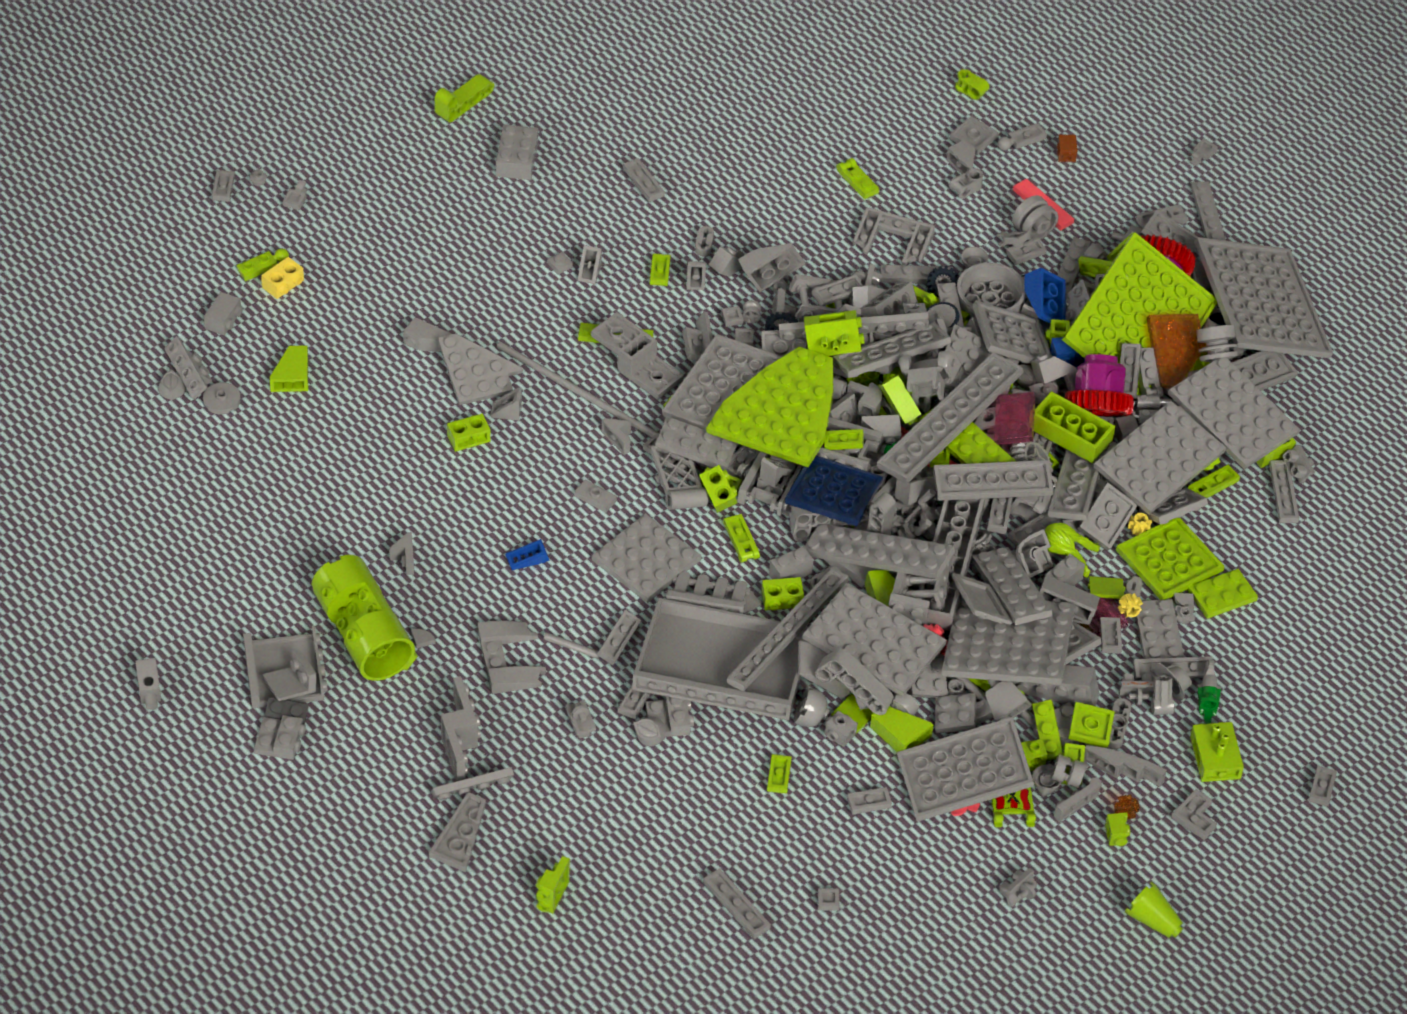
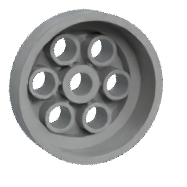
M980 263L973 265L963 271L957 282L960 309L969 314V320L972 317L976 318L972 307L975 300L1020 313L1026 298L1025 282L1015 270L1002 264Z

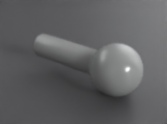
M1025 710L1020 715L1033 728L1034 735L1039 738L1036 720Z

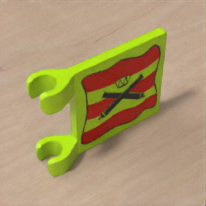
M1031 787L991 799L994 827L1003 826L1004 814H1026L1027 827H1035L1036 814L1034 812Z

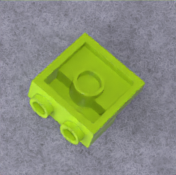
M562 856L559 863L556 862L552 871L546 869L543 876L538 877L536 882V888H538L536 893L538 903L536 907L538 910L554 913L569 884L570 858Z

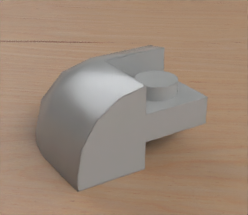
M1044 529L1025 537L1017 544L1015 551L1016 560L1030 578L1054 566L1047 550L1051 546Z

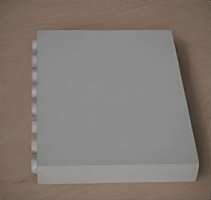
M658 598L633 674L632 690L789 720L801 675L798 674V642L805 641L802 639L803 634L809 627L805 626L743 692L727 684V677L781 621Z

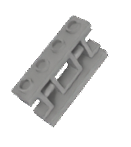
M829 417L826 431L863 429L864 445L862 449H845L843 451L825 449L823 444L817 456L868 472V469L871 467V459L867 458L866 455L868 451L874 453L880 451L883 443V433ZM852 453L859 456L858 458H855L850 456V454Z
M760 451L739 488L737 503L744 505L746 500H748V503L752 504L754 499L771 504L770 511L773 512L775 509L777 510V515L781 516L783 510L787 511L789 504L785 503V497L804 466ZM763 457L778 460L793 469L792 473L794 475L792 478L791 475L790 477L783 475L780 480H783L781 485L777 484L774 488L760 479L761 460Z

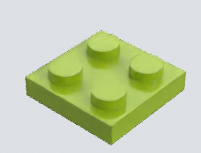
M1075 702L1068 739L1108 748L1115 711Z

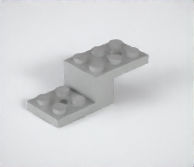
M618 312L591 331V337L618 355L617 371L657 400L684 380L683 374L657 356V340Z
M461 676L453 678L454 704L457 711L441 714V739L456 782L464 780L465 776L468 775L466 766L468 758L466 752L462 751L478 747V739L481 738L478 728L480 726V719L478 714H474L475 706L473 699H469L468 685L463 683Z

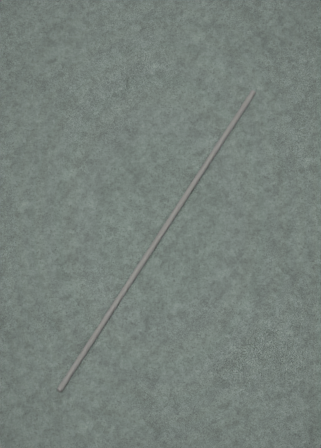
M502 342L497 344V348L620 420L630 421L631 426L646 435L653 437L656 434L659 436L660 433ZM693 461V462H695L696 464L702 466V467L705 468V469H706V467L712 469V467H710V466H707V465H704V464H702V463ZM789 508L787 509V511L783 510V514H785L788 517L791 516V510ZM811 527V530L815 531L817 527ZM912 584L910 587L914 590H919L921 584Z

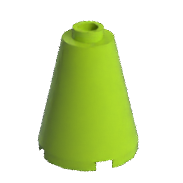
M1152 881L1150 882L1151 888L1149 889L1146 886L1132 901V909L1129 910L1127 908L1125 913L1168 938L1171 936L1176 938L1183 930L1181 927L1183 922L1157 885Z

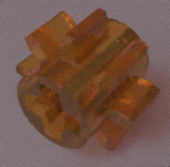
M1131 794L1119 796V801L1114 804L1115 813H1127L1128 820L1136 818L1135 813H1138L1140 810L1138 800L1132 798Z

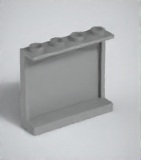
M315 625L312 626L311 634L252 640L251 633L243 634L252 709L267 707L269 697L276 698L263 679V674L291 667L293 651L296 650L302 651L316 672V691L287 699V701L305 703L324 700V692H328L327 680L322 679V676H325V666L320 664V661L323 660L322 648L318 649V645H321L320 633L315 631Z

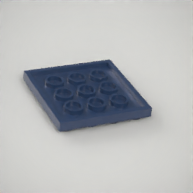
M816 455L809 468L804 466L785 497V503L858 526L881 486L883 476Z

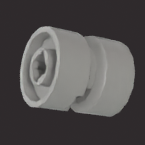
M1059 754L1053 767L1051 779L1061 783L1065 780L1067 785L1079 788L1086 769V763L1078 760L1072 762L1069 757ZM1066 767L1070 768L1068 774L1064 773Z

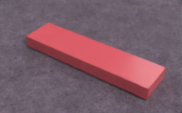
M1027 178L1013 186V191L1024 200L1031 196H1041L1058 213V222L1055 227L1060 231L1074 223V218Z

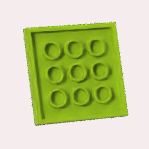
M1174 518L1166 524H1159L1116 547L1118 554L1160 600H1167L1173 597L1175 593H1181L1187 590L1189 586L1223 572L1225 567L1181 518Z

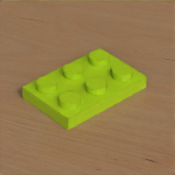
M1239 568L1191 585L1187 590L1188 593L1193 594L1194 602L1206 619L1250 604L1258 599V595Z

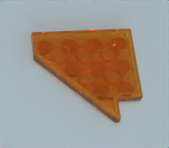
M1198 314L1149 315L1146 317L1151 347L1154 349L1160 387L1172 388L1179 384L1202 353L1199 352V349L1206 347V343L1197 342L1196 330L1201 329Z

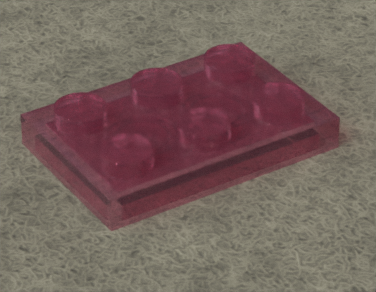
M1034 392L1006 394L997 397L994 441L998 445L1033 442Z

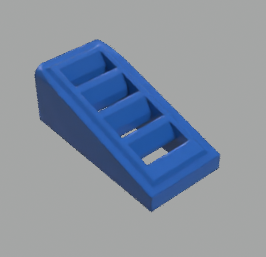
M541 539L505 554L511 570L550 561ZM517 557L518 562L515 563L513 558Z

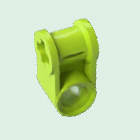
M963 69L957 74L956 90L974 100L980 99L990 88L987 80L973 74L969 70Z

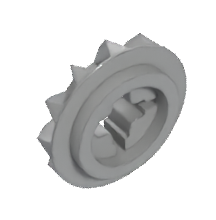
M978 530L973 551L976 549L980 550L981 547H985L991 541L992 535L990 531Z

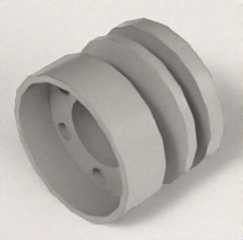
M1235 325L1215 326L1196 330L1197 342L1206 343V347L1200 348L1199 352H1207L1208 354L1200 356V362L1211 363L1219 357H1226L1230 360L1239 356L1238 351L1230 352L1229 350L1238 347L1237 344L1228 342V340L1236 337Z

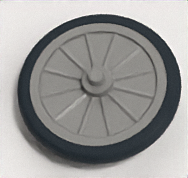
M939 302L927 309L929 324L934 323L936 319H943L947 328L958 324L959 311L951 303Z

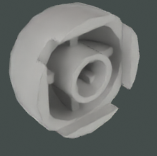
M807 686L802 694L806 697H803L802 701L799 700L794 723L803 727H814L822 719L826 720L830 709L827 708L825 695L816 688Z

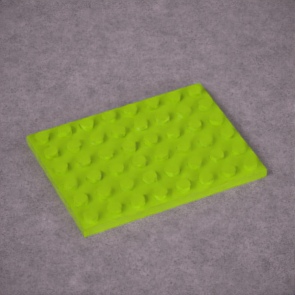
M1134 232L1062 340L1084 358L1086 355L1092 354L1111 355L1118 357V364H1120L1122 343L1141 344L1142 348H1153L1160 387L1163 388L1196 337V330L1202 328L1216 306L1217 300ZM1139 379L1137 395H1141Z

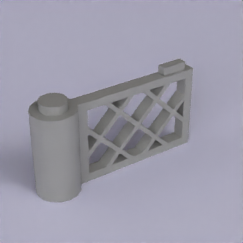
M650 446L649 450L666 495L667 508L675 510L707 506L708 502H710V497L706 489L702 488L693 460L685 459V457L655 446ZM657 452H664L667 454L666 458L657 455ZM670 456L679 461L677 465L667 461ZM681 463H683L684 465L688 466L690 470L686 472L685 470L679 468V466L681 465ZM665 465L673 471L669 474L662 467ZM675 472H678L679 474L683 475L684 478L681 481L678 478L674 477L673 474ZM688 478L691 481H693L695 485L690 486L685 483V480ZM671 480L678 484V486L669 488L667 482Z

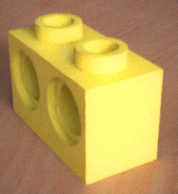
M285 258L261 275L262 288L276 299L280 298L304 281L303 267L291 258Z

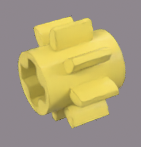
M1137 512L1135 516L1131 515L1127 528L1131 529L1132 534L1137 536L1151 529L1152 520H1148L1147 514Z
M1135 593L1125 594L1119 600L1120 606H1118L1121 614L1124 613L1126 618L1135 617L1142 611L1140 606L1143 602Z

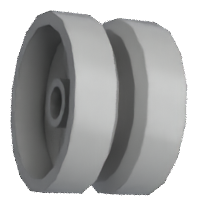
M1036 195L1027 198L1017 207L1013 214L1012 222L1019 231L1029 232L1028 240L1034 238L1041 240L1055 228L1059 216L1041 196Z

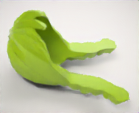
M1052 523L1048 525L1044 530L1051 546L1047 548L1048 552L1066 556L1069 554L1073 555L1085 564L1083 576L1088 578L1090 570L1082 555L1075 549L1074 542H1078L1084 548L1099 552L1100 545L1093 543L1087 537L1079 535V533L1065 523Z

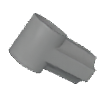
M1158 675L1154 677V697L1151 698L1152 715L1174 714L1171 676Z

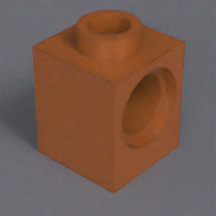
M1059 134L1057 141L1058 162H1076L1078 151L1076 135Z

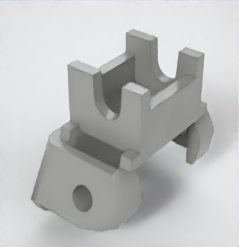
M940 351L936 359L922 360L912 364L911 355L902 356L898 361L900 370L907 381L906 389L908 392H912V399L915 403H918L919 397L935 395L938 396L939 400H943L945 384L952 383L962 368L957 355L951 351Z

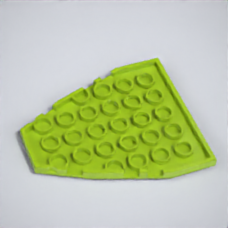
M802 347L794 349L765 367L724 400L706 427V432L809 468L826 439V429L829 423L828 418L834 395L833 357Z

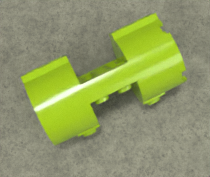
M356 555L339 556L340 560L324 564L312 579L313 592L329 620L335 623L341 633L344 645L361 675L365 679L379 681L390 678L402 670H408L418 657L415 652V646L384 598L380 587L363 559Z

